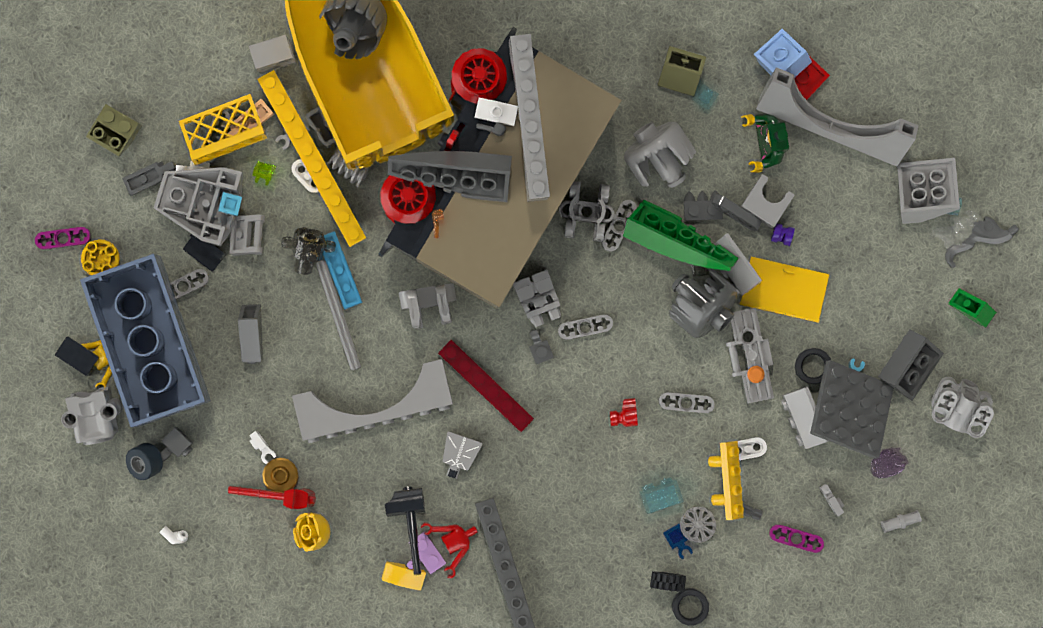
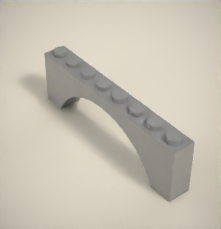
M531 34L510 36L508 43L519 110L527 202L547 200L550 197Z
M777 67L760 94L756 107L759 111L894 166H898L915 141L919 126L901 118L882 125H856L831 118L807 102L797 88L794 74Z
M442 359L424 363L420 376L412 390L400 402L378 413L366 415L344 413L322 402L312 391L292 396L302 440H308V443L319 441V437L326 435L327 439L338 436L337 432L345 431V434L357 432L356 428L364 426V430L373 428L377 422H382L383 425L394 423L393 419L401 417V420L413 418L412 414L418 412L422 416L430 414L431 409L438 408L439 411L450 409L449 405L453 404Z

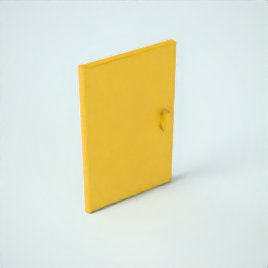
M756 257L750 258L751 266L762 281L742 296L739 305L812 322H820L819 318L829 274Z

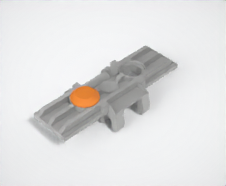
M756 308L732 312L734 317L731 320V326L735 341L726 343V347H729L734 372L732 377L742 375L747 404L773 399L768 366L774 365L771 357L769 338L762 339ZM749 331L753 334L751 342L743 340L742 335L744 332ZM738 344H742L747 361V370L741 371L736 348Z

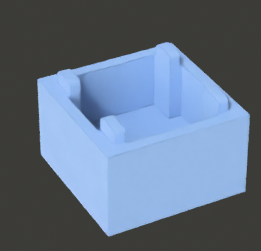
M783 29L754 53L758 63L770 75H772L777 67L794 74L795 78L812 62L807 51Z

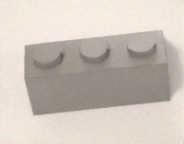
M728 233L714 243V245H721L738 257V261L730 271L719 270L725 279L729 277L738 294L740 293L743 296L761 283L762 279Z
M801 387L782 395L783 400H781L784 410L789 411L791 417L788 418L791 428H795L798 435L795 438L799 447L803 446L804 449H808L828 442L825 439L810 434L816 405L809 388Z

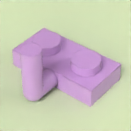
M424 532L418 535L420 562L432 574L445 565L446 561L428 535H425ZM412 559L407 563L409 569H413Z

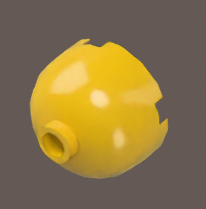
M310 512L300 514L296 518L295 522H297V525L293 528V535L299 548H303L306 552L315 551L328 543L331 531L330 525L324 516Z

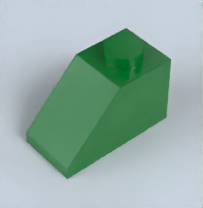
M958 288L948 303L970 320L985 328L997 313L987 302Z

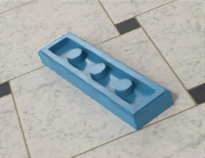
M336 232L318 237L317 240L344 309L363 303Z

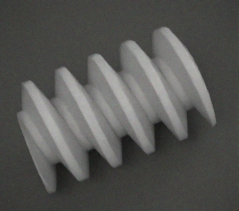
M339 150L335 152L327 165L333 163V170L339 167V175L345 172V179L351 177L350 183L353 184L358 181L357 188L369 174V167L360 169L359 166H356L354 170L348 169Z

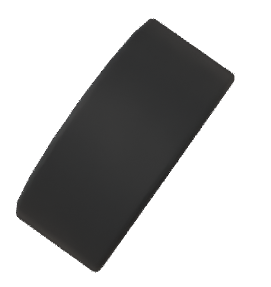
M806 349L795 360L796 374L805 383L819 384L822 381L823 373L815 378L807 376L803 372V361L810 355H817L822 358L825 364L831 358L821 349Z
M686 588L684 592H678L674 597L672 611L676 619L682 624L694 626L702 623L707 617L709 603L706 596L699 590ZM686 596H695L702 604L700 614L694 618L684 617L679 610L680 601Z

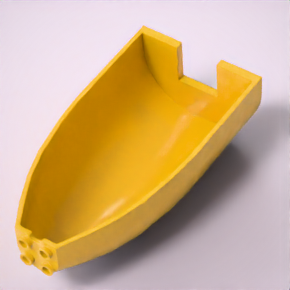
M285 0L286 16L300 64L348 169L354 170L356 166H359L360 169L368 168L375 161L379 162V164L388 161L389 156L410 152L423 145L426 138L433 139L443 132L444 126L448 128L454 122L453 111L417 34L398 0H380L387 13V26L376 50L371 52L369 56H363L361 59H355V57L353 59H346L345 54L339 57L334 53L336 49L333 41L334 31L326 23L324 15L319 18L326 0Z

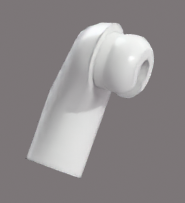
M165 526L159 532L171 544H181L188 540V533L184 530L172 532Z

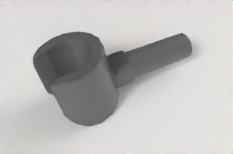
M498 122L494 128L478 123L476 127L492 132L497 136H502L506 130V127Z

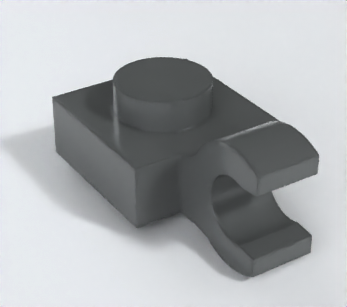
M537 329L529 332L534 343L529 348L536 365L554 358L548 341L544 340L541 342Z

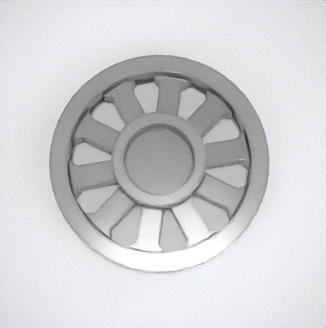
M700 506L692 507L682 515L680 528L683 535L689 541L701 543L709 540L715 533L716 520L708 509ZM706 512L707 515L704 518H702L703 513ZM709 518L712 520L711 522H705ZM686 527L691 528L689 531L685 530Z

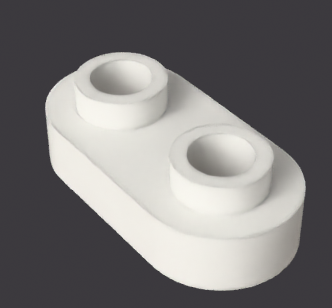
M301 159L296 160L292 165L293 175L309 192L318 193L317 187H312L311 185L313 180L306 167L305 172L300 173L298 171L300 166L305 167Z
M755 437L738 441V447L741 448L739 460L762 456L767 450L766 442L762 438ZM755 443L760 445V449L757 451L753 449Z

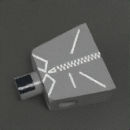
M448 431L442 461L450 465L446 476L457 479L460 469L468 471L483 443Z

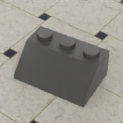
M909 329L878 378L913 401L944 353L926 337Z

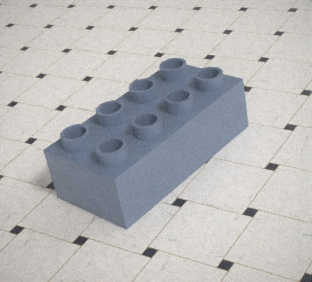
M151 254L80 279L131 428L139 427L211 402L161 256Z

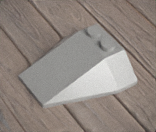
M224 167L166 171L163 175L154 209L201 241L221 246L230 234L235 219L234 215L218 212L222 193L225 192L242 197L243 173Z

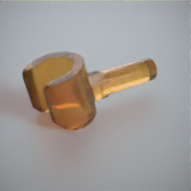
M442 209L432 212L434 238H439L438 221L444 220Z

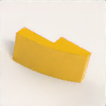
M386 561L381 579L401 587L421 590L426 572L421 570V575H414L413 569H409L405 564Z

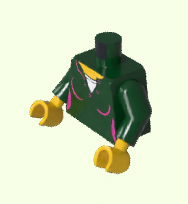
M752 114L741 116V118L745 117L747 119V124H742L744 127L756 123L762 162H749V165H755V169L750 172L760 173L763 167L766 169L780 164L784 154L789 150L785 122H779L775 116L769 114L755 115V117Z

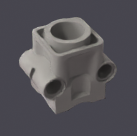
M106 386L105 389L101 387L90 393L83 391L72 393L70 397L65 398L68 410L62 415L61 422L65 427L73 428L76 443L83 442V445H91L113 439L114 435L119 431L116 416L122 412L123 404L119 399L112 397L110 386ZM109 406L114 409V412L109 410ZM71 414L76 417V420L71 417Z

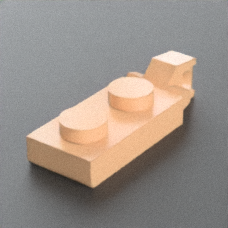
M262 99L255 103L260 121L263 124L274 113ZM240 115L233 122L241 125L245 115ZM250 117L245 124V127L250 129L258 126L256 120ZM231 125L229 127L231 131L227 134L232 136L237 134L239 127Z

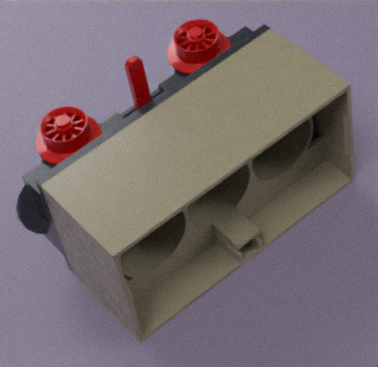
M515 27L510 30L497 52L484 48L471 49L462 53L455 61L451 79L452 94L448 102L462 110L450 133L444 132L438 142V145L441 146L439 151H464L512 156L508 201L500 202L465 198L458 192L451 191V193L443 191L441 187L434 185L428 187L421 181L414 180L412 182L391 175L384 181L380 192L381 204L385 214L395 225L385 240L378 256L382 258L392 248H395L494 308L501 306L622 101L532 47L550 197L547 200L527 202L519 110H517L514 126L502 124L506 127L502 136L476 128L477 123L494 128L496 122L475 118L479 98L518 106L508 43L510 36H515L517 28Z

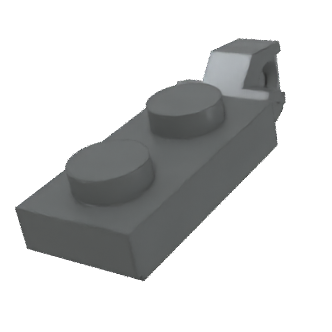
M162 161L156 162L122 179L130 196H133L161 183L164 172L174 171L176 166L172 161L165 165Z

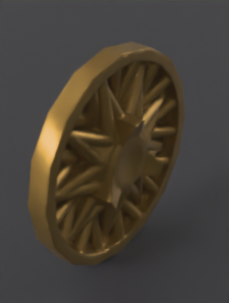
M286 458L271 460L264 467L262 474L263 482L269 490L283 493L293 489L299 477L295 464Z

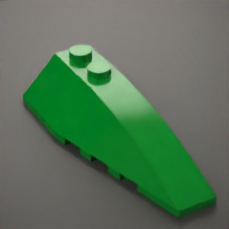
M643 200L627 219L623 237L672 259L692 265L730 271L738 261V257L721 245L711 243V238L698 234L695 227L684 224L682 218L646 200Z

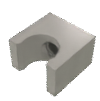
M286 35L249 46L255 68L259 74L296 63L290 41Z
M762 174L740 207L759 218L762 223L772 229L793 199L794 194L789 191L783 195L780 202H768L762 194L763 186L768 181V177Z

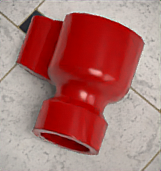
M635 398L624 399L621 412L610 411L611 427L618 426L619 424H623L625 427L638 426Z

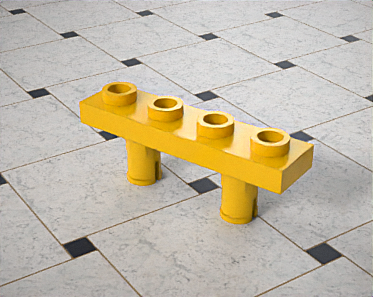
M738 441L720 443L721 456H710L708 464L710 467H722L724 494L712 495L711 502L714 506H725L726 520L744 518Z

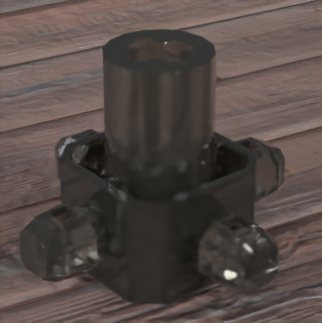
M308 227L296 229L293 238L286 236L281 241L283 248H292L293 255L296 257L293 269L302 275L312 273L314 263L322 260L324 251L325 253H332L336 248L335 242L325 241L323 232L309 229Z

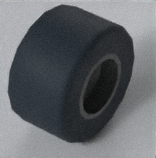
M142 443L127 452L126 466L134 478L147 480L161 472L163 459L161 453L154 445Z

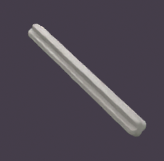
M322 260L317 262L316 266L350 369L356 370L361 365L326 261Z

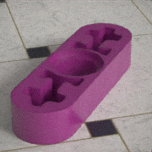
M85 227L40 232L35 237V244L38 248L44 250L84 245L91 240V232ZM81 230L87 234V237H84V241H81L80 238H73L75 242L72 243L71 231H73V235H79ZM61 233L68 235V241L64 244L58 241V236ZM51 234H54L56 245H53L52 241L46 242V246L39 243V240L43 238L42 236L45 235V238L49 239L53 238Z
M780 524L773 525L769 530L770 538L782 544L813 553L820 552L824 547L823 539L811 533ZM781 528L780 531L787 534V530H790L787 537L788 541H784L786 537L783 536L775 538L776 535L773 534V531ZM794 533H799L802 536V540L798 544H794L791 541V536ZM805 535L809 536L807 540L814 541L815 538L818 539L817 542L820 543V546L812 549L813 546L806 543V547H803L806 540Z

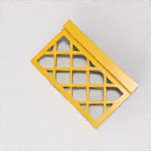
M251 94L179 121L191 160L195 165L267 139ZM249 100L250 108L248 112L239 110L241 103ZM227 108L233 110L229 120L221 117L223 110ZM237 112L245 115L241 125L233 122ZM206 116L216 117L212 126L203 123ZM250 117L256 120L258 126L250 129L245 127V124ZM219 119L227 122L224 131L215 128ZM194 122L198 125L194 133L186 130L185 124ZM231 124L239 127L237 134L233 136L227 134ZM201 126L210 129L206 138L197 135ZM213 131L222 134L217 142L209 140ZM195 138L204 141L201 148L193 150L192 143Z

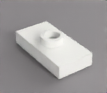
M479 98L475 118L514 126L518 106Z

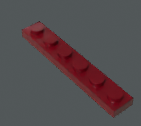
M452 340L438 352L448 364L520 432L533 421L534 418Z

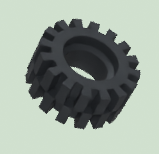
M652 571L650 587L666 591L684 592L686 576Z

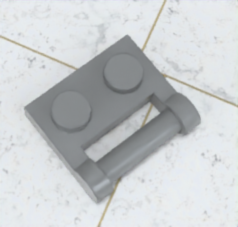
M264 215L235 216L231 230L229 254L233 256L263 254L261 241L262 226L265 222ZM252 223H255L254 246L250 247Z

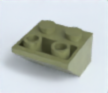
M669 46L657 86L694 97L706 57Z
M105 104L86 137L120 157L131 145L142 125Z

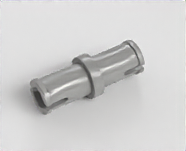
M916 510L905 515L898 514L895 518L881 521V527L883 532L887 533L898 528L905 529L906 526L921 522L922 520L920 513Z

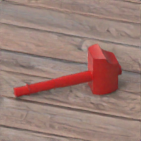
M241 486L228 487L229 494L283 500V505L290 509L310 508L316 502L315 492L306 488L290 489L283 493L243 488Z

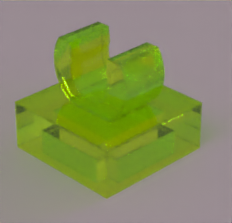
M258 161L252 175L255 176V183H258L259 179L263 178L266 180L265 185L267 186L275 174L276 166Z

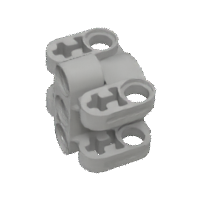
M574 181L569 193V199L572 201H564L559 207L560 215L567 219L564 237L574 238L576 221L595 223L593 241L603 242L605 223L611 222L615 215L613 208L605 205L608 203L610 185L600 184L598 201L593 203L579 201L581 182ZM570 205L569 215L563 213V206ZM584 207L592 210L590 217L582 215L581 210ZM607 209L610 211L611 217L605 220L604 216Z
M454 283L399 292L401 309H409L411 324L414 329L423 328L421 309L434 306L439 307L442 325L452 323L449 302L457 301Z
M952 377L942 378L931 400L933 407L932 418L935 422L942 423L955 431L967 433L974 438H980L985 434L994 415L991 394L987 391L980 392L978 386L967 379H962L961 383L957 384ZM951 383V387L945 388V385ZM984 397L987 398V402H981ZM935 412H938V413H940V414H943L944 417H942V418L937 417V416L935 415ZM972 426H982L980 432L971 430Z

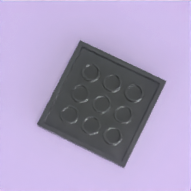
M826 361L810 434L874 459L879 458L894 388L884 381L834 361Z

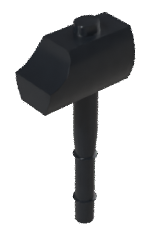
M409 486L404 487L402 491L394 492L392 499L385 504V511L387 517L406 515L414 575H421L415 513L425 512V502L422 488L413 489Z

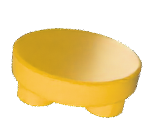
M98 239L88 242L81 254L82 267L90 275L117 267L120 263L119 251L113 243L107 240Z

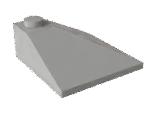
M955 158L898 164L902 224L924 222L960 209Z

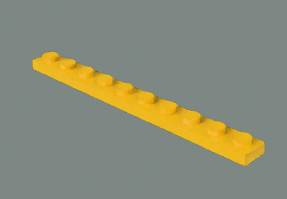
M273 70L258 78V82L349 247L365 240L366 236L276 72Z

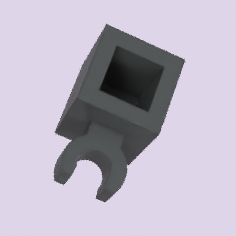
M175 427L162 440L167 446L161 452L163 461L167 460L172 453L177 457L181 455L185 457L192 450L190 446L193 442L178 427Z

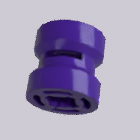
M776 223L771 241L775 243L782 242L783 245L790 246L795 228H785L782 224Z

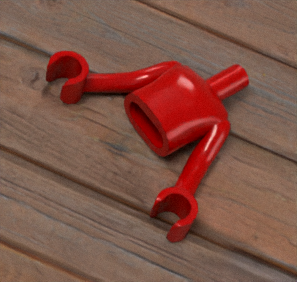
M428 522L422 523L420 528L424 526L430 527L428 531L424 532L425 535L431 532H449L441 536L450 555L462 549L452 564L444 568V571L448 569L453 570V573L447 576V578H453L456 573L455 568L470 548L469 537L478 533L476 527L473 526L465 531L457 524L431 526Z

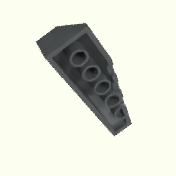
M430 151L394 155L388 158V175L412 182L414 180L421 181L425 186L432 187L434 185L441 187L443 191L451 193V191L458 192L465 198L507 202L512 156L464 151Z

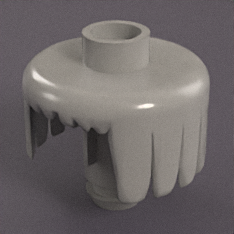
M650 122L633 134L637 141L625 151L624 160L641 186H649L647 175H651L648 158L662 180H666V185L670 188L679 185L686 179L685 172H681L682 166L674 155L679 158L683 165H687L689 157L692 159L694 154H696V150L677 122H667L658 127L653 122Z

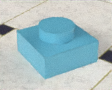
M223 192L218 212L238 216L242 197Z

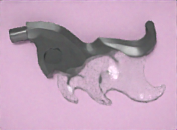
M970 210L965 211V214L969 215V219L961 217L950 218L955 224L952 227L938 226L934 228L930 233V239L932 240L935 236L942 239L946 248L945 259L951 268H955L956 265L953 262L954 255L974 247L975 242L1000 244L1013 238V235L1019 229L1016 225H1013L1008 230H1003L990 217L985 216L984 221H982L978 213Z

